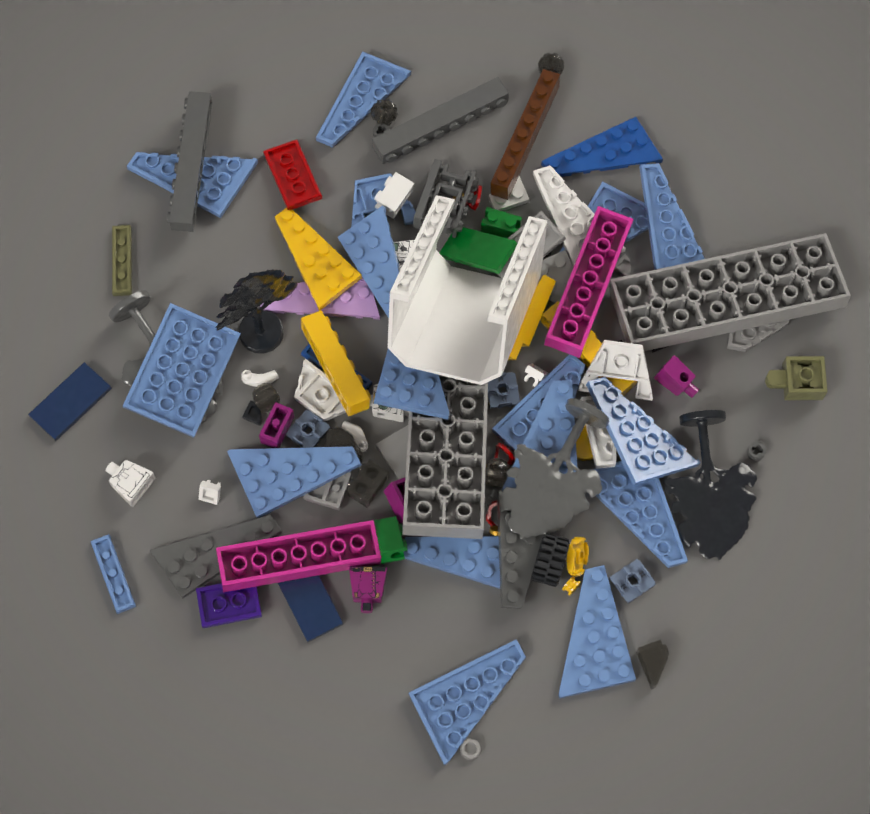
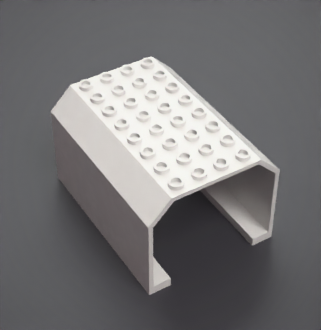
M436 195L390 291L388 349L406 367L482 385L503 374L541 276L548 220L528 217L502 280L499 277L452 267L436 250L437 241L454 207L455 199Z

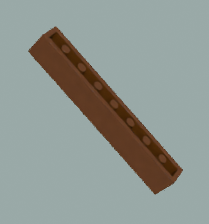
M545 69L542 70L493 176L491 195L506 200L509 199L560 87V74Z

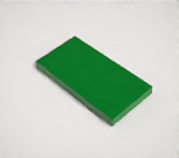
M463 227L461 233H457L456 238L452 237L451 233L439 253L446 260L500 274L514 252L517 242Z

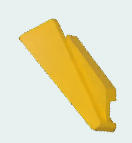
M547 275L542 276L535 289L508 361L517 359L521 347L530 346L556 283L554 279Z

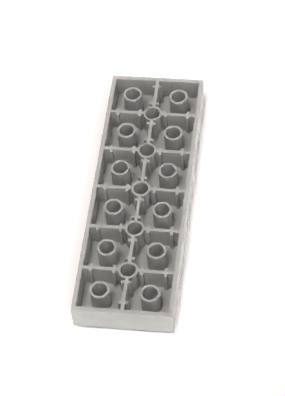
M826 233L611 279L609 287L625 342L643 345L644 351L845 308L851 297Z
M439 375L449 409V419L409 411L402 535L482 539L484 531L488 382L479 385Z

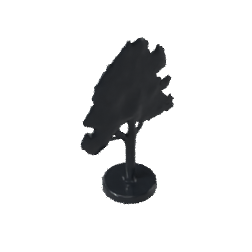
M272 269L249 273L248 276L240 278L234 285L233 292L225 293L220 300L219 308L229 307L216 316L217 318L225 316L222 322L218 323L215 327L217 328L216 330L218 331L225 326L231 325L244 317L239 325V333H241L239 338L242 345L254 353L265 354L273 351L280 345L283 339L284 328L281 320L274 313L264 309L274 301L283 300L292 294L298 283L292 282L294 276H287L282 270Z
M703 410L689 412L679 416L680 425L698 427L702 465L693 477L666 479L664 481L666 485L665 490L669 495L673 493L679 500L672 504L670 511L674 514L681 512L682 515L687 517L686 521L678 525L682 541L688 547H691V544L696 541L702 556L706 559L717 557L718 560H721L722 556L734 544L738 543L739 539L745 534V530L748 529V521L750 520L748 511L751 510V506L757 498L745 486L754 487L757 476L745 463L738 462L737 465L732 466L729 470L716 468L711 460L707 426L725 421V411ZM710 471L718 475V482L713 483L711 481Z

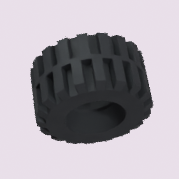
M545 533L542 536L532 572V581L553 587L559 584L570 544L569 539Z

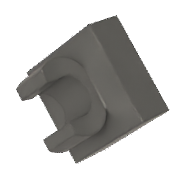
M485 482L484 505L489 507L493 501H496L497 492L501 489Z

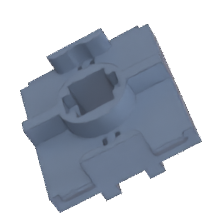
M504 372L502 376L488 382L490 409L502 408L504 406L511 407V405H517L520 402L515 373ZM498 387L506 388V392L500 393Z
M306 409L295 420L293 426L287 431L286 436L299 444L301 448L315 447L330 430V426ZM308 427L312 428L311 433L306 434L304 432Z
M638 559L624 566L610 577L615 588L619 590L621 596L624 597L628 604L656 585L650 573ZM635 577L638 582L631 585L628 580Z

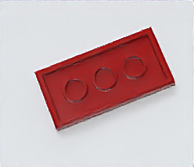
M297 139L263 151L287 210H293L322 199L321 192Z

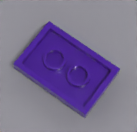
M222 583L196 588L202 628L262 617L257 586L223 592Z

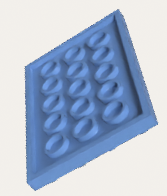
M170 303L126 397L123 408L194 438L241 333L227 327L217 331L215 327L218 323Z

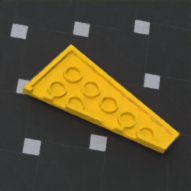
M285 208L275 216V221L288 244V248L319 311L362 279L361 274L294 210H287Z

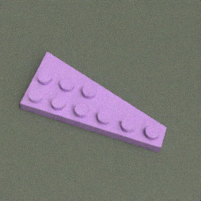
M363 277L322 309L323 314L330 317L354 316L362 319L363 317H370L380 320L374 295ZM305 281L298 283L297 288L287 298L274 301L264 309L272 313L284 314L288 312L297 313V315L313 314L319 311Z

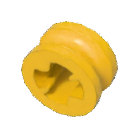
M572 576L562 590L568 591V595L571 596L581 582L576 581L575 577Z

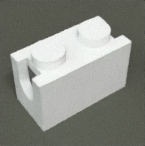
M395 172L393 177L389 176L387 178L384 190H379L374 200H376L377 204L375 208L378 209L384 206L386 215L394 219L412 193L415 183Z

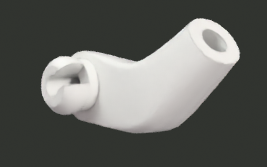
M245 370L242 372L241 379L243 383L250 386L266 387L279 379V376L275 370L264 374L251 373L250 370Z
M344 421L341 429L352 435L357 451L365 452L368 449V442L362 428Z

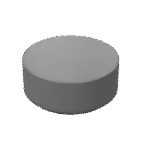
M466 739L461 744L460 753L466 760H474L480 755L481 747L475 739Z

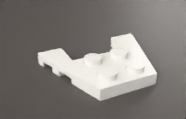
M604 340L582 378L578 391L589 392L586 386L587 382L598 379V376L638 381L635 398L652 401L653 392L643 345Z

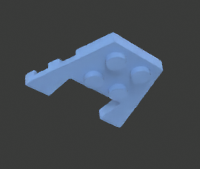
M391 173L355 180L351 227L363 220L364 215H369L377 210L375 208L377 204L376 200H374L379 190H384L387 178L389 176L393 177ZM406 200L400 210L404 224L410 225L413 224L416 211L412 203Z

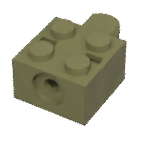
M786 356L782 363V370H770L765 378V383L771 389H784V400H823L827 394L824 356Z

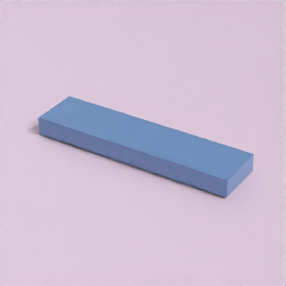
M108 534L90 541L116 613L119 614L136 607L110 535Z

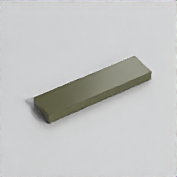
M131 225L112 226L113 296L132 294Z

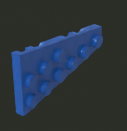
M634 117L542 160L541 165L542 167L551 166L560 177L571 176L574 173L583 172V174L595 170L606 171L627 168L630 165L639 164L640 166L641 164L651 162L662 163L663 158L637 117Z

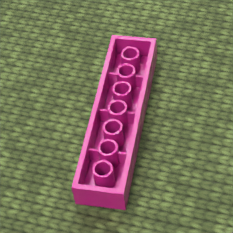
M600 206L597 207L550 325L544 345L580 358L631 228L632 218Z
M374 520L216 548L223 592L349 570V566L368 567L379 565L381 561Z

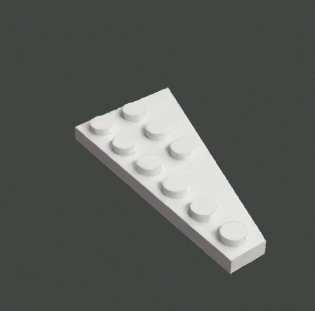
M551 166L534 170V179L553 223L566 237V240L562 243L574 268L595 214L584 202L580 201L577 194L570 190L564 183V180ZM623 246V248H622L621 253H622V252H625V250H626V248H625L624 246Z

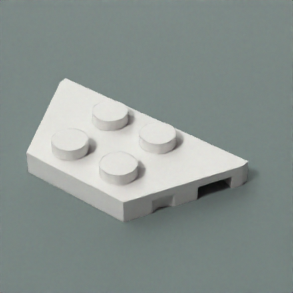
M305 359L294 399L321 418L323 422L346 413L326 374Z

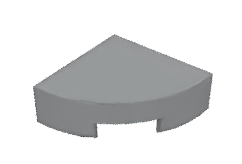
M626 254L617 261L614 269L622 277L629 276L631 272L630 259Z

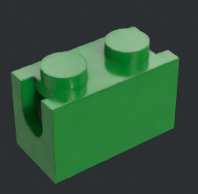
M486 207L485 217L481 222V232L509 238L521 228L522 217Z
M396 516L374 520L381 554V564L404 560V551H408L406 540H402L401 537L403 534L402 524H398Z

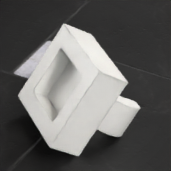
M533 363L529 364L525 370L528 374L525 376L524 381L527 382L530 377H533L535 379L533 386L535 387L547 376L548 372Z
M211 480L202 481L198 500L217 505L220 500L221 484L219 482L217 484L210 483Z

